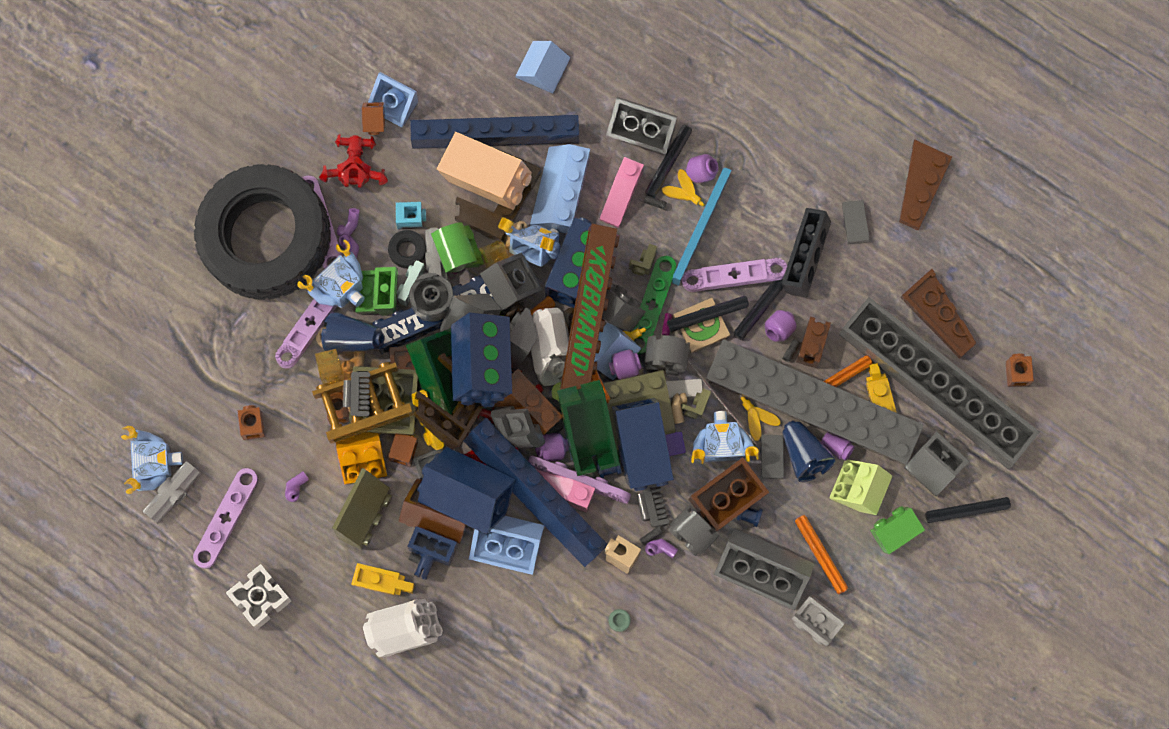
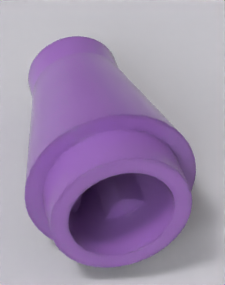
M828 432L821 441L839 460L843 459L846 461L855 448L851 441Z

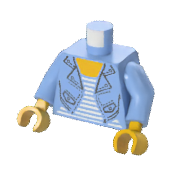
M502 217L498 228L504 230L510 237L509 253L516 255L522 252L527 261L540 267L545 265L551 258L557 259L561 246L559 244V232L556 229L548 230L539 225H532L517 230L513 226L514 222Z
M343 240L346 245L345 250H341L339 245L336 244V250L343 253V257L341 255L338 256L313 281L308 275L302 276L307 281L306 286L300 281L297 285L300 289H307V293L319 304L337 305L342 308L350 301L358 307L365 299L359 293L363 288L361 283L363 274L360 263L353 252H349V242Z
M718 411L714 412V423L706 424L705 429L699 432L693 442L691 463H694V459H700L702 461L701 464H704V462L737 461L744 458L745 453L746 461L750 462V456H755L758 460L759 453L758 448L754 447L752 440L744 429L738 427L736 422L727 423V412Z
M133 426L122 428L129 431V436H121L123 440L134 439L131 441L133 478H129L124 483L131 484L133 488L127 489V494H132L136 489L137 491L155 490L171 476V466L183 465L182 452L170 453V447L162 438L150 432L135 430Z

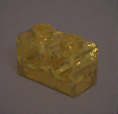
M336 349L315 354L322 384L328 383L331 385L345 380L341 360Z

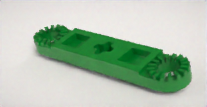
M661 256L656 260L640 306L646 313L633 329L646 328L642 336L636 338L641 339L645 343V346L638 352L639 356L646 353L647 339L654 334L676 270V262L670 256ZM662 262H668L671 265V270L664 272L660 269L659 265ZM651 301H655V305L658 306V308H653V310H649V306L646 305V303H651Z

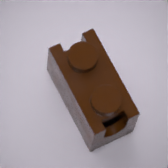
M810 316L796 363L817 368L831 322L826 321L825 324H822L821 322H815V318ZM807 355L810 357H814L815 359H807L804 356Z

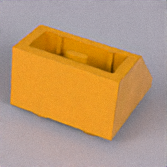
M364 432L336 442L344 485L355 483L362 468L376 478L387 476L379 433Z

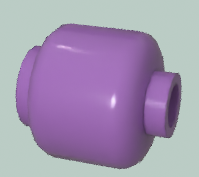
M709 154L695 156L689 159L686 173L695 183L711 181L718 172V163Z
M777 310L765 322V333L768 338L775 342L787 340L796 330L795 317L792 313L783 310Z
M630 349L613 354L612 362L609 363L611 374H616L619 380L635 377L639 374V370L642 369L638 353H634Z
M558 432L543 435L545 444L535 448L537 457L548 462L562 460L565 457L566 451L569 450L567 439H564Z

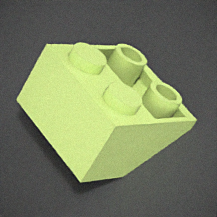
M847 459L843 463L829 498L859 512L877 515L892 475L879 465Z

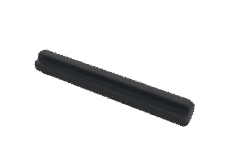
M682 125L649 183L645 191L646 195L656 197L691 135V127Z
M783 279L773 281L735 329L734 336L743 340L784 288L782 286Z
M741 296L667 321L668 329L670 332H674L748 308L749 301L746 296Z
M1009 497L927 511L925 518L927 523L940 522L1007 510L1011 508Z

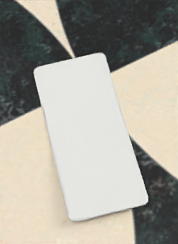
M701 379L666 381L669 398H673L676 393H686L687 397L696 396L697 392H702Z

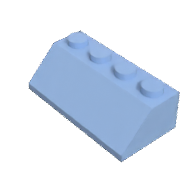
M571 144L549 147L530 226L539 225L548 230L554 228L558 232L568 233L576 216L590 158L589 148Z

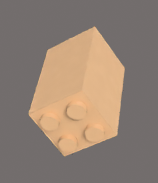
M455 132L437 167L439 173L448 182L512 210L520 203L522 192L525 186L529 185L532 178V172L521 159Z

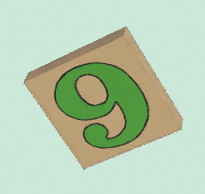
M710 298L675 313L673 317H680L713 306L715 302L713 298ZM721 316L680 329L686 343L690 342L691 354L730 337V333Z

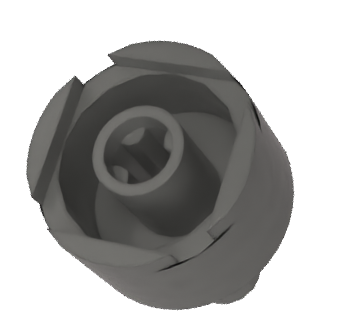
M426 273L419 276L409 291L414 313L423 321L433 322L445 318L453 299V290L449 281L436 273ZM429 295H433L435 299L430 300Z
M663 335L662 339L657 340L656 336L648 337L645 355L646 370L651 372L664 370L666 374L673 376L679 375V372H685L688 367L690 342L686 343L685 339Z
M689 506L670 523L671 528L669 530L679 541L683 538L687 542L685 544L686 548L694 556L698 553L702 555L719 537L716 532L712 535L713 531L709 524L694 510L692 511Z

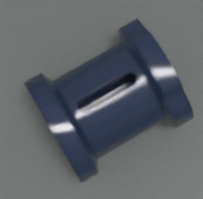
M596 460V467L600 478L604 479V476L614 473L621 474L620 465L600 470Z
M749 507L738 515L736 520L751 523L757 528L763 509Z

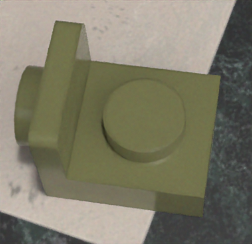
M649 244L647 250L643 249L640 257L641 262L630 259L629 269L634 274L640 276L644 274L649 275L657 253V246Z
M702 389L701 393L697 392L693 402L696 408L683 404L682 411L685 412L684 415L692 419H697V416L702 418L711 391Z

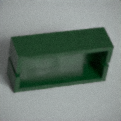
M451 328L407 344L406 348L422 389L427 392L428 398L449 414H452L459 402L453 401L452 373L437 359L443 353H445L446 357L452 355Z
M600 380L581 384L580 389L573 386L557 390L572 462L577 476L596 472L592 459L594 455H596L600 470L619 466L608 406Z

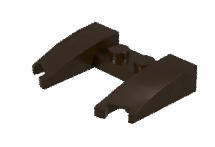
M521 159L532 172V178L529 185L525 186L522 192V199L515 206L514 210L498 204L493 213L457 197L455 204L460 205L459 216H455V221L462 222L463 225H469L471 229L501 244L506 236V232L498 228L502 217L512 222L515 221L541 175V168Z
M443 353L437 359L452 373V355L446 357L445 353ZM418 391L415 394V399L418 400V411L414 412V416L435 437L454 450L463 442L483 406H481V403L463 405L459 401L452 414H449Z

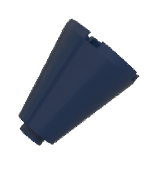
M337 312L330 313L326 317L324 322H327L326 329H322L321 333L323 349L329 352V355L377 350L383 345L385 336L380 328Z
M790 421L784 426L785 429L782 431L795 476L800 483L816 479L815 474L821 472L823 475L836 463L834 455L800 421Z

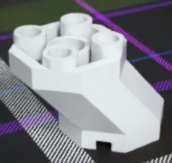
M559 308L538 309L532 315L538 334V339L531 349L534 370L543 386L555 385L560 382L558 378L563 375L569 342L567 322Z
M416 599L367 614L366 619L369 620L363 626L367 645L371 649H377L378 652L375 654L378 657H386L437 642L443 630L438 621L435 604L433 602L428 603L425 599Z

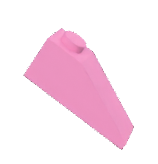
M624 157L600 216V221L617 228L620 227L643 174V164Z
M537 470L573 508L587 513L595 493L594 487L573 479Z

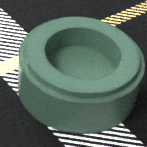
M622 609L614 610L608 619L610 628L616 632L625 631L631 622L630 615Z

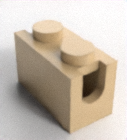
M619 535L616 540L611 539L605 548V554H607L606 561L626 574H629L641 552L640 548Z

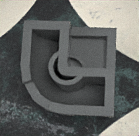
M514 406L495 407L491 412L496 429L515 448H539L545 444L539 424H533L528 409H515Z

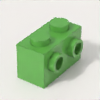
M903 506L892 511V516L888 519L882 518L874 523V528L870 530L882 551L887 554L892 553L925 531L912 508Z

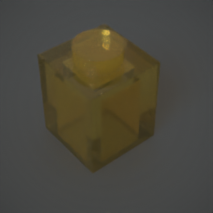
M499 240L479 248L487 268L509 258L504 242Z

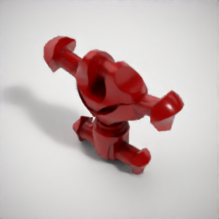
M341 134L337 135L335 144L337 147L349 146L346 152L349 156L347 160L338 164L336 169L327 170L326 165H324L323 171L319 176L322 182L327 183L328 178L338 177L344 187L348 188L349 184L358 185V188H362L369 179L378 180L380 186L388 182L385 169L382 168L381 172L371 170L372 167L361 159L363 154L361 147L373 149L376 146L373 136H371V139H364L358 135L350 136V138L341 137Z

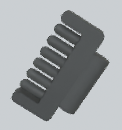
M352 372L351 380H344L343 407H350L351 416H369L368 411L358 410H369V406L359 405H368L370 402L359 399H369L370 396L359 394H369L370 390L359 388H369L370 385L359 383H369L370 379L359 377H370V373Z
M656 484L647 485V489L642 490L643 494L636 495L642 521L649 520L652 528L663 526L662 524H669V519H665L668 515L663 514L666 513V509L656 510L665 507V504H658L664 502L663 498L656 499L663 496L662 493H658L661 492V488H658L659 486H656Z

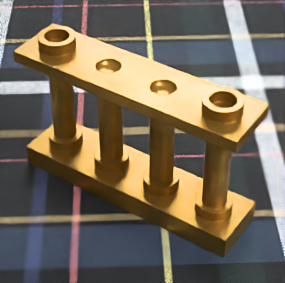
M382 363L378 366V369L369 371L370 377H359L370 379L369 383L363 384L370 385L369 388L365 389L370 390V393L367 395L370 396L369 402L373 413L371 417L365 419L360 416H351V424L343 426L339 423L330 394L343 391L344 380L331 385L328 383L321 384L316 387V390L312 391L315 399L322 398L331 424L330 431L326 432L330 444L413 416L410 403L405 405V402H402L392 374L398 371L396 363ZM382 376L385 378L394 404L392 406L393 409L385 412L383 409L381 410L371 381Z

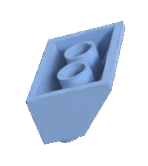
M504 516L488 534L474 529L469 560L533 575L544 525Z

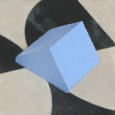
M533 41L515 78L553 94L570 57L552 41Z
M379 72L368 102H384L385 119L403 127L416 107L418 98L415 90Z
M607 322L603 332H599L598 340L601 341L599 354H595L594 362H597V370L614 381L617 375H612L609 363L612 362V355L628 349L638 353L642 348L619 327Z

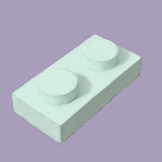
M416 260L414 266H409L406 272V277L408 278L405 284H401L397 290L399 304L407 307L410 301V288L415 280L423 275L425 271L424 263Z

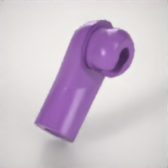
M349 209L348 222L346 226L339 225L337 229L338 236L347 235L349 237L357 228L359 219L358 209Z
M341 235L339 237V244L345 250L346 245L343 240L348 241L350 244L349 252H353L357 259L359 245L351 236Z
M304 472L299 473L286 483L285 497L288 501H297L300 486L309 481Z
M664 539L650 541L645 547V552L650 556L664 552L673 558L678 551L676 547Z

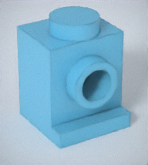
M421 202L396 203L397 229L422 227V222L426 221V209H422ZM410 215H414V216H415V218H408V217H409Z

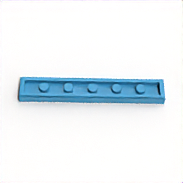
M723 168L676 268L672 283L677 286L682 281V277L691 262L730 178L731 170L728 168Z

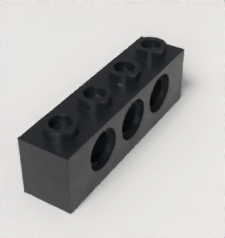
M812 208L805 209L782 280V286L787 294L808 297L831 225V220L826 211Z

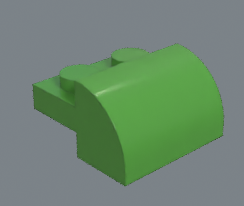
M462 222L454 223L431 233L446 273L459 272L465 268H475L484 264L481 252L477 247L474 234L469 225L463 226Z
M378 267L375 270L362 271L363 279L361 283L363 288L359 293L365 299L360 306L356 307L355 312L357 314L379 313L381 316L391 315L396 312L398 269L396 267Z

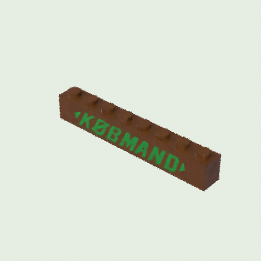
M591 224L588 229L560 390L573 386L580 389L581 384L591 382L592 375L596 374L597 362H594L595 354H599L601 341L598 340L599 332H603L605 324L602 314L603 311L607 310L609 301L608 298H605L606 291L610 290L612 284V277H609L610 269H614L616 261L613 251L614 248L618 247L620 238L619 235H616L617 228Z

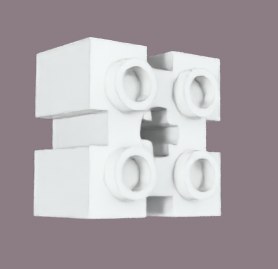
M261 564L247 575L250 580L243 585L239 581L226 592L240 610L243 607L247 609L243 614L257 630L271 619L268 614L273 609L279 612L291 602L290 598L278 584L275 587L271 586L275 580ZM257 593L260 595L264 594L261 601H254L257 599L255 597Z

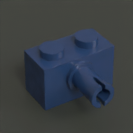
M416 526L407 546L409 551L419 554L421 557L414 575L419 578L421 576L422 579L427 580L433 562H439L450 567L458 547L457 542Z

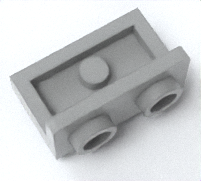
M813 595L807 598L792 618L797 628L802 631L806 630L812 635V639L815 642L825 646L829 645L846 622Z

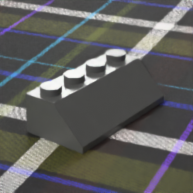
M734 528L714 575L795 610L810 579L815 563Z

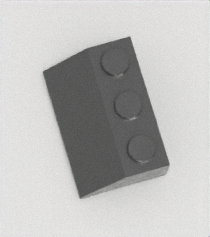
M617 97L606 135L666 155L675 131L677 116Z

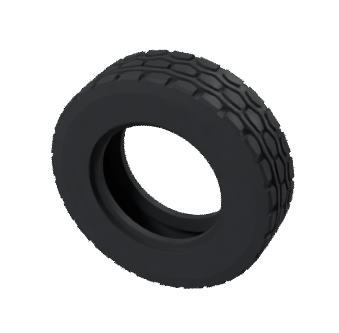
M256 164L230 172L223 179L221 178L217 181L212 189H209L204 196V200L201 201L198 215L195 218L194 241L196 242L195 246L202 263L223 286L235 294L246 298L253 297V299L258 300L268 298L270 300L289 295L296 289L299 290L300 288L297 285L299 281L306 285L307 281L302 276L308 275L313 278L317 274L318 269L321 268L325 261V256L328 254L329 242L331 241V230L329 228L331 225L323 202L297 173L294 174L293 171L284 167ZM266 201L278 202L290 208L295 219V232L290 245L280 256L264 263H250L236 257L231 244V232L236 219L245 209L256 203Z

